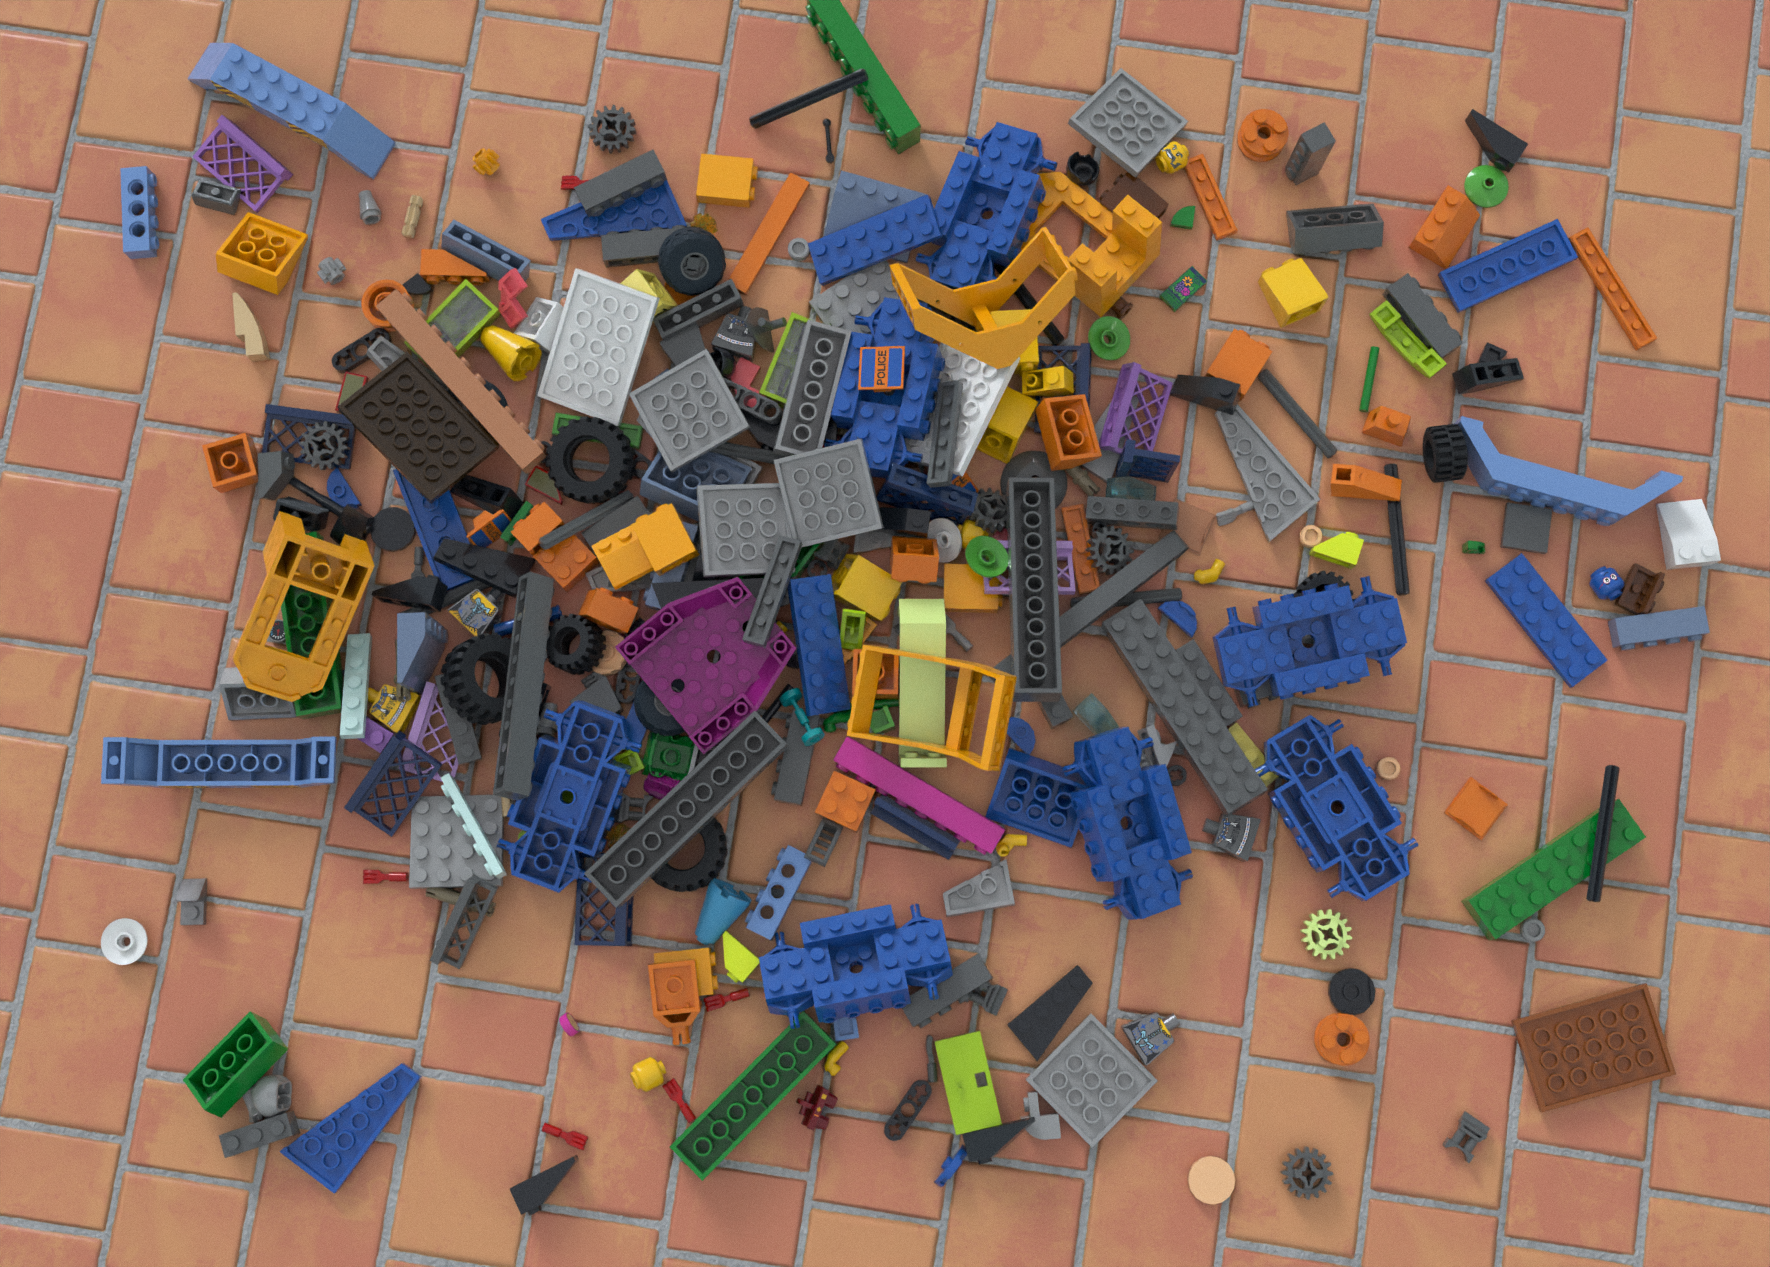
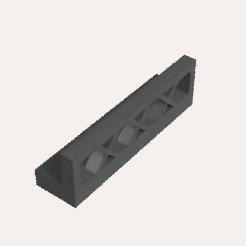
M476 875L467 879L430 958L431 962L438 965L444 961L458 969L462 967L499 887ZM479 885L490 890L487 899L479 900L477 894ZM477 906L480 915L478 919L470 921L467 911L470 907ZM467 926L470 936L468 939L461 941L458 931L461 927ZM458 946L461 954L458 961L447 955L450 948Z

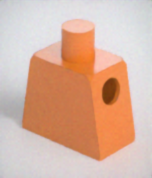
M1379 406L1368 412L1361 433L1402 447L1410 425L1411 416Z

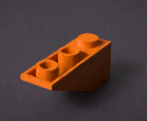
M421 249L420 275L428 284L435 285L440 284V282H448L452 285H460L465 279L472 285L490 283V278L486 272L443 249Z
M1333 464L1331 496L1400 501L1401 479L1357 465Z

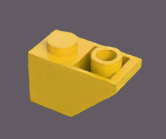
M1065 366L1022 372V394L1047 397L1074 394L1073 372Z

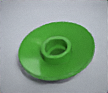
M1490 165L1478 166L1471 170L1464 183V190L1469 200L1483 208H1490L1500 204L1507 196L1509 188L1508 180L1504 173ZM1485 181H1489L1492 186H1487Z
M1105 316L1097 319L1091 325L1088 332V342L1094 354L1101 359L1116 360L1127 352L1130 346V333L1127 326L1120 319ZM1104 336L1108 337V344L1105 343Z
M978 536L968 543L965 556L968 565L974 572L983 577L993 578L1000 576L1008 566V553L998 540L989 536Z

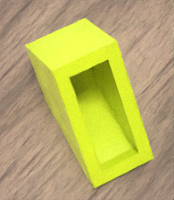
M1352 532L1341 533L1314 546L1310 550L1309 555L1352 569L1357 564L1364 540L1358 538L1359 536Z
M725 931L723 933L725 968L728 970L727 975L736 983L739 980L744 983L760 964L759 958L728 931Z

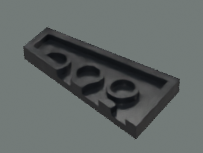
M445 538L433 559L514 598H517L519 577L530 572L536 561L531 557Z
M1078 965L1007 1024L1036 1061L1039 1060L1093 984Z

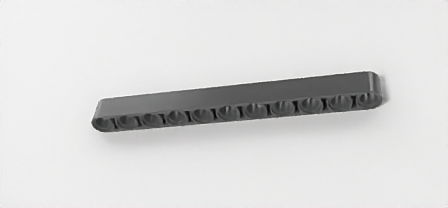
M1175 530L1171 531L1059 617L1060 648L1188 550L1189 546ZM1011 654L993 668L1011 674ZM990 677L991 680L995 683L996 679Z

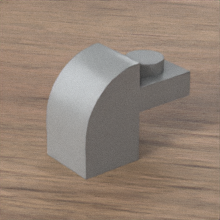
M1037 1091L1027 1092V1097L1023 1098L1024 1111L1029 1112V1116H1020V1119L1035 1117V1122L1026 1131L1037 1139L1061 1138L1059 1114H1040Z

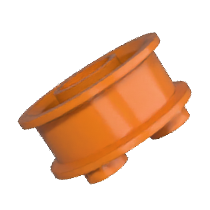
M1259 109L1251 112L1242 122L1237 134L1239 149L1247 158L1256 162H1267L1276 158L1288 140L1289 130L1287 123L1280 114L1273 110ZM1258 133L1266 134L1267 139L1260 138Z
M385 279L374 282L366 289L361 301L362 311L369 322L375 328H383L387 332H395L396 330L379 312L376 305L395 289L401 295L405 292L413 301L405 287L394 280Z
M1333 1013L1324 1017L1318 1023L1314 1033V1043L1318 1053L1326 1061L1341 1066H1349L1359 1062L1366 1055L1370 1044V1037L1366 1026L1357 1017L1350 1014ZM1343 1032L1346 1035V1043L1340 1046L1337 1043V1036Z

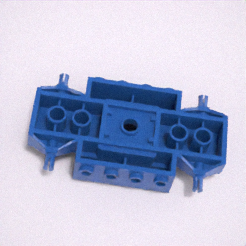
M997 122L995 127L985 134L982 139L967 136L965 145L977 148L979 157L958 151L934 210L943 237L932 241V244L941 246V248L932 256L918 253L916 256V262L928 266L930 279L953 290L995 280L997 277L995 276L994 263L1008 267L1021 252L1023 242H1026L1029 237L1031 222L1034 223L1037 218L1039 203H1042L1046 196V190L1044 189L1041 177L1037 173L1043 168L1053 171L1057 168V162L1047 160L1044 157L1043 144L1037 133ZM992 211L993 216L990 219H983V213Z
M884 297L883 302L871 316L856 315L855 325L868 326L871 334L851 332L831 412L832 419L837 427L849 430L839 441L826 439L825 447L863 439L871 476L886 479L893 463L905 466L909 461L922 463L923 454L908 451L905 438L924 441L925 435L929 434L931 428L929 417L930 413L935 411L936 401L934 396L935 392H938L939 382H941L939 374L940 371H944L945 358L941 354L939 345L933 344L935 339L914 329L900 299ZM919 302L920 306L932 311L931 307H928L927 303ZM905 346L903 389H896L895 393L891 396H886L884 392L858 390L860 347Z
M1370 576L1360 578L1363 591L1353 601L1349 585L1339 587L1338 583L1324 586L1325 591L1316 592V588L1302 591L1303 596L1295 598L1293 593L1280 596L1281 601L1273 603L1271 598L1257 601L1258 606L1252 607L1256 626L1240 622L1236 606L1226 608L1229 617L1228 625L1212 637L1223 686L1244 691V694L1247 695L1249 707L1259 705L1255 693L1256 689L1268 679L1272 695L1279 696L1280 700L1294 697L1293 693L1302 691V695L1316 692L1315 688L1324 686L1325 689L1338 687L1340 682L1346 681L1347 684L1361 682L1360 678L1370 676L1366 658L1380 663L1383 676L1392 675L1389 663L1390 658L1407 643L1397 598L1374 591L1371 586ZM1305 635H1310L1313 638L1314 642L1310 648H1306L1302 644V638Z
M579 700L574 701L563 713H556L546 709L544 718L556 722L558 739L549 735L539 737L537 746L534 749L533 759L535 766L531 776L532 790L529 797L516 801L515 805L512 804L507 814V817L510 818L509 825L527 832L515 843L500 838L496 846L497 848L509 851L511 875L558 893L574 879L580 878L592 883L584 874L586 871L581 868L579 851L593 857L604 851L608 831H611L615 821L616 809L618 810L621 805L623 790L627 787L631 777L629 774L632 767L615 761L613 758L625 749L639 754L642 744L629 740L625 716ZM568 790L572 792L574 798L571 803L563 801V791Z
M1309 715L1264 742L1265 762L1256 768L1255 771L1263 770L1258 773L1259 777L1268 772H1273L1288 781L1268 793L1316 873L1324 871L1338 862L1339 882L1327 889V892L1331 893L1329 896L1333 898L1344 891L1361 901H1367L1410 874L1407 854L1419 845L1417 842L1414 843L1416 841L1414 838L1404 844H1398L1385 835V833L1402 824L1400 821L1401 815L1397 808L1391 806L1388 802L1389 796L1382 786L1379 787L1376 783V775L1372 768L1366 767L1362 760L1364 756L1360 749L1351 744L1334 754L1332 735L1344 727L1343 723L1334 727L1341 723V720L1337 719L1330 725H1324ZM1339 801L1342 804L1343 810L1340 814H1335L1331 810L1332 802Z
M1119 727L1074 742L1075 761L1073 764L1064 766L1063 771H1068L1063 773L1066 776L1079 773L1084 783L1088 786L1070 792L1072 797L1071 805L1077 814L1078 828L1083 834L1084 848L1092 865V875L1096 878V882H1113L1114 884L1113 898L1103 901L1104 909L1108 910L1117 906L1126 919L1137 920L1181 905L1179 898L1181 882L1193 878V874H1190L1192 873L1190 869L1178 873L1169 864L1168 860L1192 853L1166 764L1140 767L1142 749L1152 747L1154 745V742H1151L1153 739L1148 737L1139 741L1131 733L1129 727ZM1123 817H1126L1128 820V827L1126 829H1123L1120 823Z
M889 904L800 923L804 948L786 945L784 932H779L780 939L778 932L775 933L776 947L766 955L759 957L769 1012L776 1015H787L790 1028L795 1029L794 1020L796 1028L800 1027L799 1013L813 1005L815 1006L819 1023H832L844 1017L856 1018L860 1014L868 1012L879 1013L883 1009L892 1007L895 1009L903 1008L907 1004H911L908 985L926 987L929 999L934 1000L932 991L934 992L935 1000L938 999L937 984L953 975L942 919L934 920L922 917L920 905L915 904V912L914 904L910 906L912 919L901 928L896 929L892 907ZM854 965H861L863 967L859 973H852L850 969Z

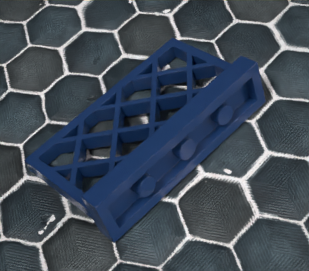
M1081 343V346H1038L1039 363L1037 370L1042 369V365L1045 368H1052L1061 360L1067 366V369L1076 376V381L1073 383V386H1076V393L1074 392L1072 395L1085 394L1090 411L1092 360L1090 343ZM1043 352H1053L1057 356L1049 365L1042 360ZM1068 352H1077V359L1071 365L1062 358ZM1036 396L1037 406L1041 403L1043 396ZM1035 411L1034 432L1041 433Z
M266 404L265 413H267L262 453L269 452V446L275 440L282 447L283 450L281 451L290 453L289 449L297 443L299 444L304 438L302 435L298 437L291 429L299 422L303 423L307 429L308 424H314L312 427L315 429V422H319L323 426L324 421L330 422V427L332 424H337V431L342 428L350 429L349 441L345 443V446L350 447V450L344 451L348 457L345 460V464L341 466L334 463V468L351 470L356 427L343 414ZM273 419L281 420L285 425V428L278 434L272 429ZM289 431L295 440L286 447L279 437ZM302 454L298 458H294L295 462L297 463L312 464V461H304L303 458L306 457L307 454ZM333 455L327 456L326 460L333 458Z
M1126 439L1117 461L1114 482L1123 483L1126 476L1168 483L1180 462V455L1135 449L1136 441Z
M895 463L892 464L887 478L876 494L877 501L896 508H911L925 511L933 509L935 512H931L930 520L946 518L956 526L958 524L962 525L966 518L973 514L978 493L953 484L951 486L930 488L927 485L928 475ZM942 508H948V511H943Z
M398 731L391 738L344 807L351 813L355 811L391 837L442 766L441 762L406 739L407 735L401 731ZM404 746L413 752L414 759L403 761L401 751ZM427 761L435 767L431 773L422 774L419 762ZM415 763L417 775L406 776L404 764ZM399 765L402 777L391 779L389 768ZM418 779L420 789L409 792L407 780ZM403 781L405 793L394 794L391 782ZM387 783L389 795L378 796L377 785ZM406 796L408 806L404 809H397L395 798ZM390 799L392 810L382 812L379 800ZM375 801L377 813L370 814L362 807L366 802ZM394 814L395 825L393 828L384 824V815Z
M881 794L880 798L877 797L874 802V808L870 814L947 860L951 858L960 840Z
M579 853L582 870L587 871L584 868V858H592L596 862L597 858H601L605 853H599L595 857ZM578 878L574 945L632 946L634 895L620 909L616 908L615 915L609 920L602 910L610 901L607 899L598 908L591 899L600 890L596 888L588 896L583 891V885L587 881ZM589 902L596 911L587 919L582 914V908ZM598 914L607 922L599 931L590 923ZM588 925L595 935L589 941H581V931ZM609 925L615 931L614 941H606L601 935Z

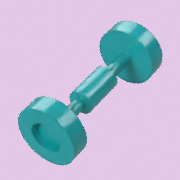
M800 689L788 690L780 697L781 704L784 707L794 706L796 717L801 726H805L807 730L801 738L804 745L811 746L816 744L825 736L822 728H810L808 717L803 708H799L797 704L803 697Z

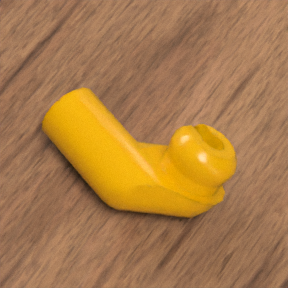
M1215 559L1211 569L1196 570L1194 573L1195 581H1199L1200 584L1215 582L1221 574L1225 563Z
M1006 834L996 845L997 854L1005 857L1014 846H1027V835Z
M842 1040L829 1052L824 1068L831 1076H835L840 1071L841 1067L836 1062L849 1049L848 1045Z

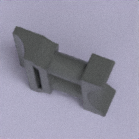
M839 539L826 541L823 547L814 553L816 557L826 561L827 566L832 570L838 569L850 547L849 544L839 542Z
M622 793L623 799L619 809H616L614 822L639 821L645 816L646 806L653 799V796L644 795V799L632 798ZM629 806L641 807L643 812L629 811Z
M998 984L990 985L982 990L987 993L985 997L973 991L970 992L972 997L965 1002L968 1003L970 1000L981 1005L986 1012L997 1016L1008 989Z
M1464 1111L1458 1120L1457 1131L1451 1139L1447 1137L1442 1145L1445 1148L1457 1147L1461 1149L1465 1161L1470 1163L1474 1157L1471 1152L1478 1142L1487 1138L1490 1128ZM1468 1134L1470 1137L1462 1148L1459 1144L1465 1135Z

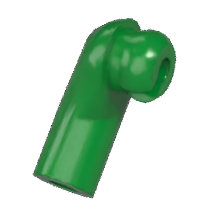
M851 711L835 712L824 719V731L826 733L835 732L836 724L848 722Z

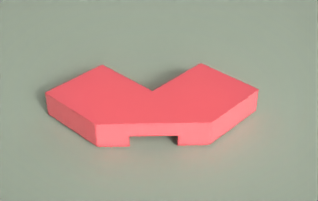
M516 268L511 269L498 281V287L501 291L499 312L511 329L517 327L528 317L516 299L528 287Z
M741 357L736 364L731 380L759 394L760 391L751 387L761 368ZM754 398L750 399L747 402V406L754 407L757 400Z

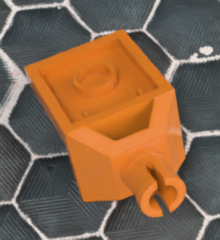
M695 959L648 964L653 1017L667 1028H671L673 1045H680V1034L682 1035V1044L691 1043L689 1025L695 1020L703 1006V1002L699 998Z

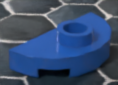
M337 467L331 472L327 480L329 497L344 508L347 504H354L357 507L361 506L362 504Z
M1183 601L1164 602L1157 608L1190 638L1193 637L1197 630V619L1194 610Z
M1010 717L1007 735L1025 754L1030 755L1035 745L1033 729L1023 719Z
M964 1145L960 1147L953 1158L948 1156L942 1163L941 1168L943 1171L934 1181L939 1187H943L946 1181L953 1176L963 1163V1159L967 1156Z

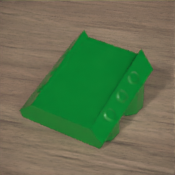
M650 731L643 759L645 768L641 770V774L648 775L650 773L656 777L666 775L669 778L681 781L689 773L694 742L687 736H662L659 733L655 734Z

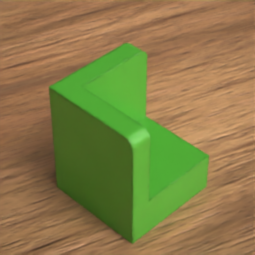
M887 705L883 706V709L872 713L870 724L872 733L883 734L895 729V724Z

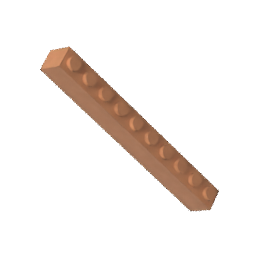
M395 289L376 305L379 312L525 474L530 472L546 458L543 452L545 449L543 444L537 438L535 440L531 439L528 435L530 430L523 422L518 424L513 419L516 415L508 406L503 408L499 403L501 398L493 389L488 391L485 388V380L478 373L474 375L469 370L472 367L464 357L461 359L455 354L457 349L450 341L445 343L440 338L443 334L435 325L431 327L426 322L428 317L420 308L416 311L411 306L414 303L405 292L401 295Z

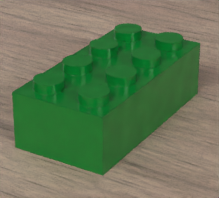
M250 1011L199 1062L183 1081L205 1111L222 1118L288 1050V1047L265 1018Z

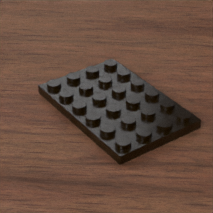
M408 352L399 357L338 406V410L430 504L499 449V444Z

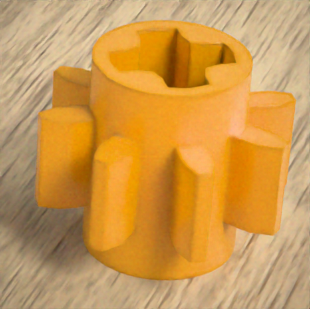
M482 148L472 158L476 163L473 168L479 174L484 175L486 173L488 176L492 175L500 166L496 161L500 156L493 149L489 148L486 151Z

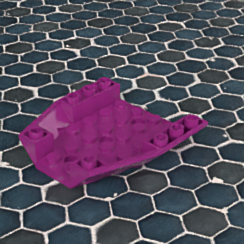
M739 577L668 603L615 646L703 754L737 728L751 713L759 709L796 650L794 644L776 623H774L766 648L743 642L742 638L745 633L743 631V624L749 621L756 598ZM710 650L719 651L721 658L717 663L708 661L707 654ZM675 679H681L685 683V688L682 692L673 691L671 684Z

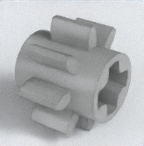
M328 257L318 265L320 270L317 274L325 284L330 282L331 285H335L345 277L343 271L346 268L339 258L334 260L332 257Z

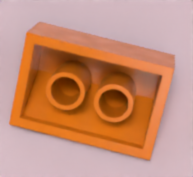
M1447 185L1408 248L1446 270L1480 214L1466 195Z
M1085 394L1043 399L1035 411L1051 471L1072 469L1100 458L1102 454Z

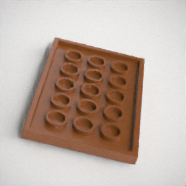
M1647 983L1511 1020L1540 1112H1546L1676 1075Z

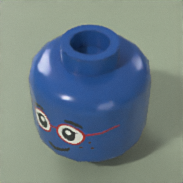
M1603 566L1590 575L1589 585L1599 599H1610V601H1613L1622 595L1621 590L1624 587V581L1614 568Z

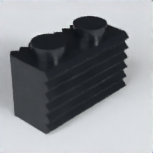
M288 496L277 500L273 519L275 521L279 511L301 518L304 530L307 532H317L326 528L329 509Z

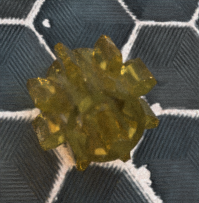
M701 213L693 217L694 221L689 223L691 227L703 228L711 234L718 231L715 219L709 216L708 213L703 216Z
M618 824L615 828L612 827L611 831H607L605 839L608 842L609 849L630 830L628 826Z

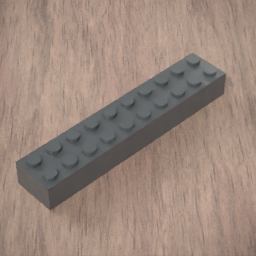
M1009 477L1006 487L1011 674L1017 677L1012 702H1059L1062 695L1054 478Z
M1142 599L1103 621L1102 630L1175 741H1177L1178 746L1225 817L1227 818L1264 795L1268 790Z
M754 711L584 874L616 908L620 909L788 748L787 743Z

